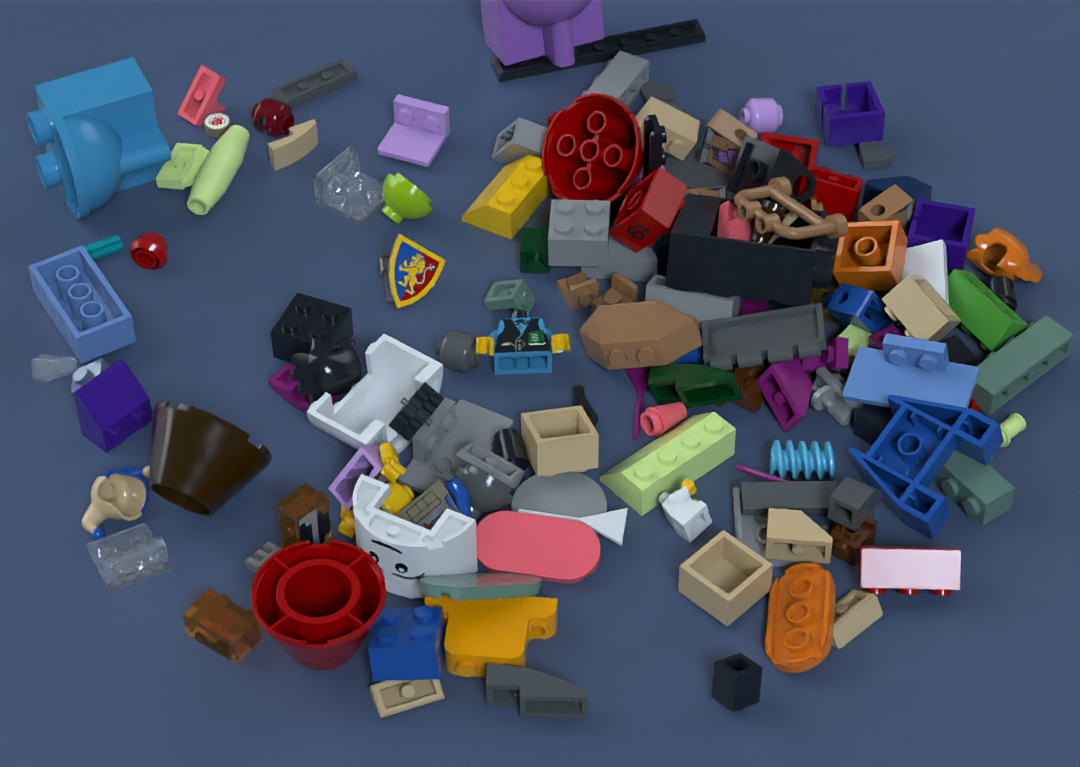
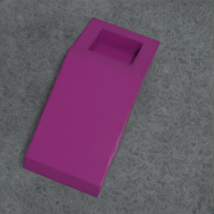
M836 337L827 341V350H821L822 356L800 359L799 354L794 355V360L799 359L807 374H816L817 368L825 367L830 373H838L848 369L849 338Z

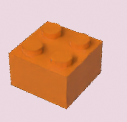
M899 220L848 222L847 234L838 240L833 274L839 286L844 283L871 291L892 290L901 282L908 239Z

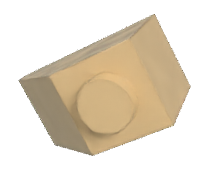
M769 508L765 559L830 564L833 538L801 510Z

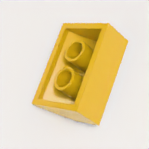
M527 154L505 165L461 216L462 221L512 240L552 191L548 177L543 173L542 159Z

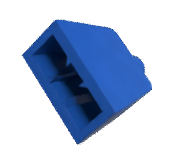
M843 283L835 293H829L824 300V307L845 328L852 324L871 334H875L892 324L896 327L900 321H894L884 309L886 307L885 303L871 290ZM864 314H868L870 318L865 317Z

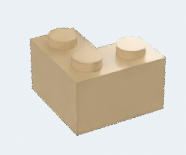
M651 96L635 117L643 136L644 118L648 115L656 114L659 125H664L667 140L666 143H662V148L666 153L683 161L697 143L700 121Z

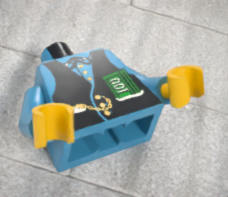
M516 310L512 313V318L500 320L498 330L492 331L488 337L476 338L475 355L494 356L495 375L552 373V353H561L564 350L571 351L569 334H555L550 328H545L543 319L539 317L530 318L529 313L525 310Z

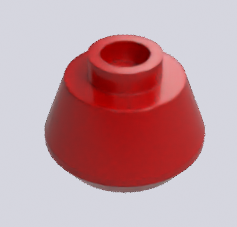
M145 233L131 243V257L142 268L149 270L163 268L167 263L168 244L164 237L158 233Z

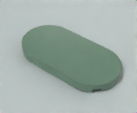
M507 572L435 575L420 579V592L431 598L439 599L443 595L449 596L453 600L530 597L539 594V591L541 592L542 579L532 575Z

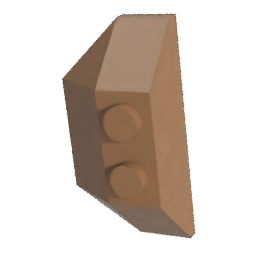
M657 300L598 306L579 330L586 355L607 370L667 365L702 346L703 343L695 316L686 315L678 309Z

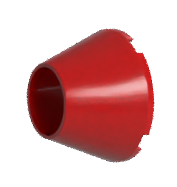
M308 540L285 547L263 563L252 582L251 606L258 623L298 664L312 670H330L350 661L380 616L386 600L385 578L377 562L362 549L337 540H329V544H310Z

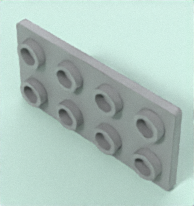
M444 397V400L429 417L433 421L431 425L428 426L424 423L412 437L413 460L406 467V472L398 477V482L401 485H407L410 489L419 493L426 491L439 479L444 483L445 479L443 476H437L433 472V463L439 472L444 473L447 471L448 465L443 457L448 458L452 463L451 472L455 475L458 465L465 468L468 463L456 456L461 448L470 441H474L489 451L494 452L492 442L494 441L495 433L502 429L512 428L513 420L461 399L455 405V401Z

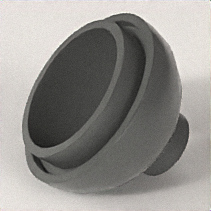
M467 463L465 468L458 465L455 475L459 477L470 495L471 517L479 520L482 513L499 511L507 507L513 500L514 496L509 494L512 488L470 463Z

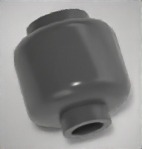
M451 330L445 337H440L435 352L439 355V360L443 367L462 373L469 372L472 368H477L482 354L475 355L477 337L458 330Z

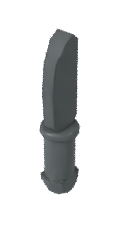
M382 253L378 256L379 277L383 280L386 303H393L388 280L390 256Z

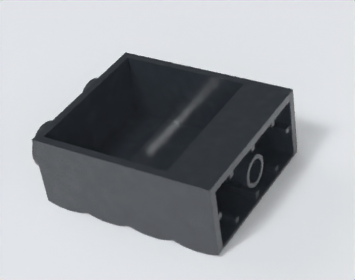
M687 194L685 203L670 233L666 286L680 291L702 290L716 296L738 295L753 301L774 300L789 306L809 305L814 288L830 290L839 238L830 239L826 234L798 240L779 236L772 244L717 237L719 205L730 201L737 208L734 199ZM786 209L784 215L791 211ZM811 210L823 219L827 216L826 211ZM797 217L789 227L797 228L809 226L810 224Z

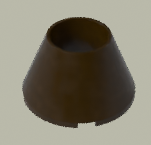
M160 401L153 410L149 487L170 503L199 515L212 516L269 466L272 460L269 450L263 444H260L257 448L248 441L250 434L211 413L180 403L177 409L168 407L170 403L168 401Z

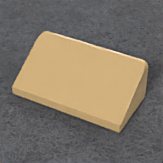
M853 589L835 603L832 646L841 649L883 615L876 594Z
M439 679L387 680L373 684L368 688L380 718L445 698Z

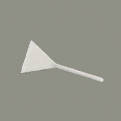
M628 508L581 518L518 509L517 512L577 520L622 546Z

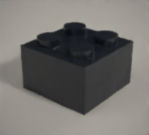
M297 293L271 331L273 357L292 363L291 357L293 354H307L310 351L314 337H317L322 346L329 351L338 341L345 338L351 339L354 334L352 308Z

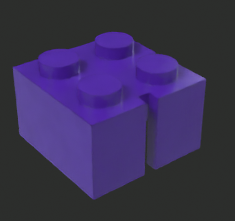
M871 81L846 83L844 110H841V84L816 87L815 116L828 147L883 140L885 111Z
M917 199L907 237V248L943 239L946 245L947 270H963L972 236L976 208Z

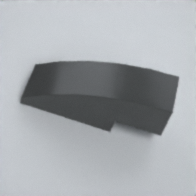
M487 663V706H520V717L588 718V692L573 683L530 668Z

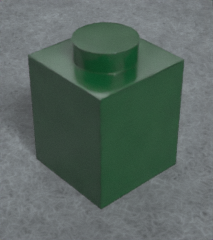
M522 227L520 273L550 274L548 261L549 228Z

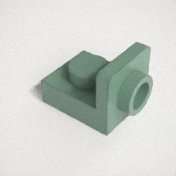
M524 279L494 282L483 303L488 311L513 308L514 311L525 310L530 313L535 303V298Z

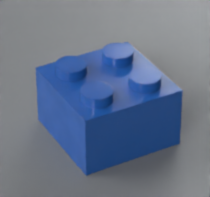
M388 607L382 610L372 627L368 645L373 682L440 679L445 655L444 640L446 634L443 607Z

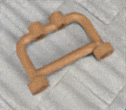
M784 176L772 178L766 186L739 191L734 196L739 219L742 221L755 219L756 229L761 234L774 232L783 238L798 240L825 234L830 239L844 237L848 232V222L844 215L838 213L828 215L823 219L790 197L792 193L791 183ZM770 197L773 201L778 202L810 225L797 228L786 226L781 223L780 217L776 213L767 214L763 211L761 204L756 199Z

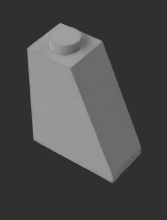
M519 117L497 135L492 160L509 164L527 154L542 159V146L548 128Z
M610 234L608 267H572H576L578 273L584 272L587 278L611 279V276L617 272L632 281L649 282L655 274L657 275L658 259L651 247L646 246L636 253Z

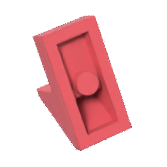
M201 65L177 114L199 127L203 124V120L208 114L225 110L226 106L216 99L226 78L211 68Z
M730 201L719 205L717 237L753 241L751 236L755 221L753 219L740 220L737 215V208Z

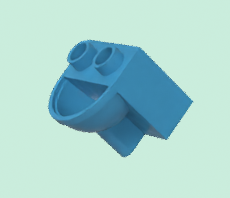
M134 57L35 85L39 109L26 113L27 122L35 144L37 146L45 144L47 153L35 156L37 172L45 189L58 186L76 219L89 216L90 212L102 207L117 191L156 180L155 178L163 167V162L171 160L168 143L157 125L153 90Z

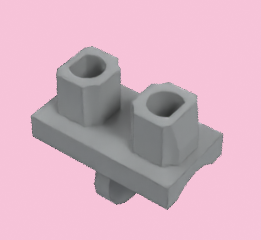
M825 367L817 368L816 380L811 391V406L816 410L825 409L841 425L849 424L852 414L855 413V408H862L863 403L843 399L842 393L846 382L839 373L831 374Z

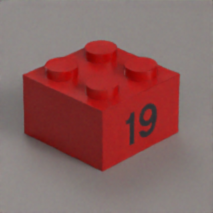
M657 168L627 192L609 234L636 253L646 246H653L661 235L664 234L666 236L671 232L675 224V215L685 203L683 196L687 186L663 168Z

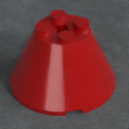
M585 94L575 98V102L570 104L565 110L561 109L551 121L542 146V169L552 186V192L560 200L612 202L643 180L644 136L634 114L622 101L606 94Z

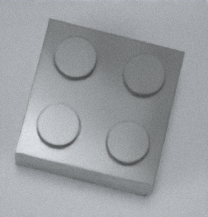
M551 199L548 233L549 266L608 267L610 201Z

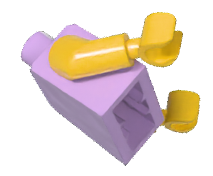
M384 442L380 446H361L328 488L341 503L340 515L342 521L337 530L353 539L355 534L353 491L361 474L383 483L391 481L395 484L398 477L406 472V468L399 462V454L391 443Z

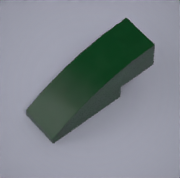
M697 364L651 366L648 385L659 405L682 401L686 409L744 399V393L734 373Z

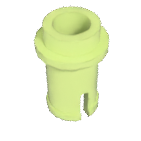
M1011 414L1000 424L1004 440L1000 447L1008 446L1014 436L1025 430L1026 422L1020 414Z

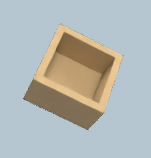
M923 275L906 276L882 298L883 302L887 305L884 308L886 313L894 321L900 320L907 328L904 331L907 337L939 342L962 321Z
M582 405L521 413V436L527 458L537 476L551 477L558 473L571 471L585 472L588 469L599 468V434Z
M722 530L679 566L678 591L728 627L770 591L773 564Z

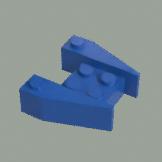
M890 394L887 399L894 417L866 454L853 447L849 449L857 471L872 487L881 491L882 499L910 528L933 540L951 514L946 498L927 487L955 449L987 465L1004 442L1000 424L973 409Z

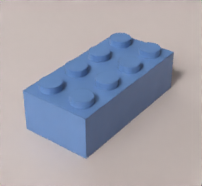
M83 245L28 266L34 294L81 364L136 342L132 315Z

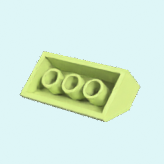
M716 412L693 415L600 475L599 480L638 514L643 516L661 504L658 499L663 492L672 494L676 490L682 489L681 485L685 479L689 478L694 482L733 456L735 453L736 429Z

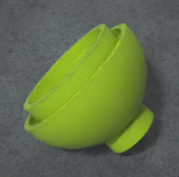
M390 172L388 173L383 182L382 189L386 205L381 209L397 224H400L403 219H420L426 217L434 210L430 206L433 200L399 172L395 175H392Z

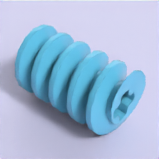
M775 440L770 450L769 474L773 475L774 471H778L779 477L784 479L787 471H790L793 480H797L801 471L804 474L805 480L809 481L812 472H816L818 481H822L825 472H828L831 481H834V450L829 441H825L822 450H820L817 441H812L809 450H807L805 441H800L795 450L791 440H787L784 449H782L779 440Z

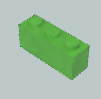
M953 269L948 277L949 306L962 320L961 328L968 334L976 336L981 341L980 346L989 353L997 352L1005 346L1011 337H1017L1025 331L1028 324L972 272Z

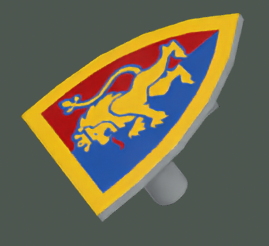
M401 234L397 235L388 265L390 293L396 308L413 304L424 297L435 285L446 261Z

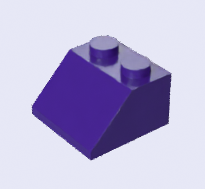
M122 359L74 392L82 435L105 453L122 444L125 439L153 420L148 395Z

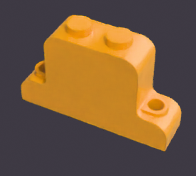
M443 595L439 599L427 596L424 598L425 606L443 607L446 627L444 640L445 667L453 675L486 677L487 663L525 668L529 641L531 639L550 638L557 631L558 598L515 597L453 600L449 596Z

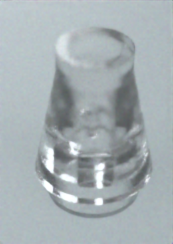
M39 354L38 357H32L31 370L34 382L41 381L44 384L72 375L77 370L76 357Z

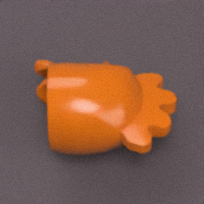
M999 227L994 228L987 235H976L974 240L977 249L968 250L966 253L967 258L971 259L978 269L991 277L1007 276L1012 281L1021 278L1025 281L1038 283L1043 275V272L1038 268L1039 266L1030 261L1027 247L1014 235Z

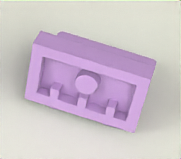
M398 94L393 101L395 122L377 148L378 154L428 167L450 134L449 107Z

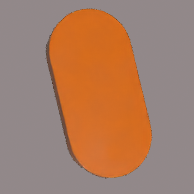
M811 562L796 564L784 571L785 575L780 579L777 577L773 581L769 592L765 650L773 666L787 673H799L814 668L827 657L832 647L836 585L828 570L823 569L819 564Z

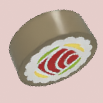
M223 112L208 114L203 120L204 132L210 137L220 138L232 126L231 118Z

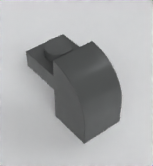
M851 476L845 478L830 495L828 518L857 531L867 517L874 519L875 506L881 500V491Z

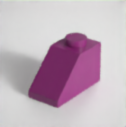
M799 359L772 364L756 382L784 432H789L806 416L813 384Z

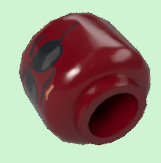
M274 98L263 99L252 110L254 127L259 132L273 138L289 133V128L294 125L295 118L291 107Z

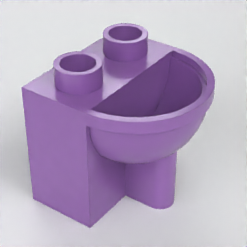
M480 0L485 44L497 58H500L505 66L546 55L555 66H571L575 63V46L605 38L601 0Z

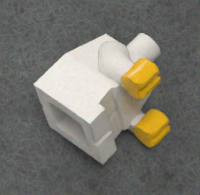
M687 478L682 482V489L676 490L672 494L663 492L658 501L661 503L665 516L676 533L691 543L712 523V519L704 502L691 499L690 496L696 493L697 489L695 483Z

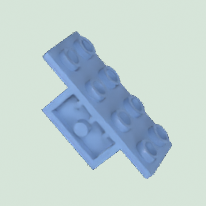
M886 333L882 342L884 350L859 347L842 393L845 400L890 408L887 398L890 394L968 408L979 376V368L949 362L946 343Z

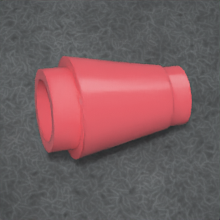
M681 402L648 407L640 415V424L647 435L661 436L673 426L686 419L687 410Z

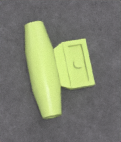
M233 125L212 146L210 151L198 144L176 143L171 151V160L164 163L155 178L157 186L181 190L192 186L187 201L188 208L197 215L207 214L226 193L239 170L249 142V132L240 125Z

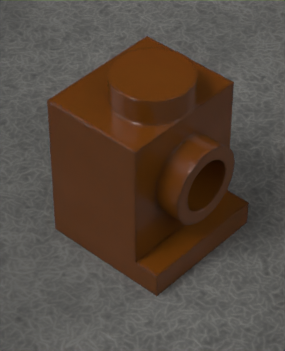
M867 517L857 531L838 524L829 534L833 538L831 554L837 559L844 560L855 566L858 563L859 545L872 546L875 543L877 521Z

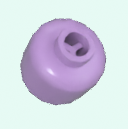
M773 98L749 99L745 108L740 110V122L754 130L757 134H762V132L774 133L782 125V107L777 105Z

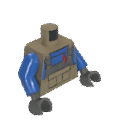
M443 457L448 465V469L444 473L439 472L436 465L432 464L433 472L437 476H443L445 482L443 483L441 479L436 481L395 515L396 517L428 530L433 528L447 508L471 517L470 495L459 477L452 474V463L448 458ZM379 508V510L389 513L386 509Z

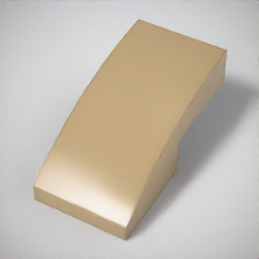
M315 119L290 127V136L268 143L270 165L274 171L298 161L318 144V132Z

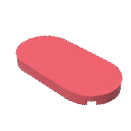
M498 511L483 518L476 526L477 559L490 572L526 574L539 577L542 581L573 584L582 581L589 574L591 575L597 569L601 559V547L598 536L591 527L577 520L514 511Z

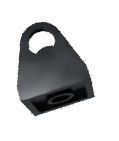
M745 135L726 190L737 194L745 189L766 186L772 178L784 176L791 183L792 193L790 197L799 203H804L813 195L816 179L814 174L790 152ZM805 175L808 180L807 189L802 195L795 196L793 184L798 177ZM770 197L756 199V201H758L759 203H763L765 199L782 206L778 202L773 201Z

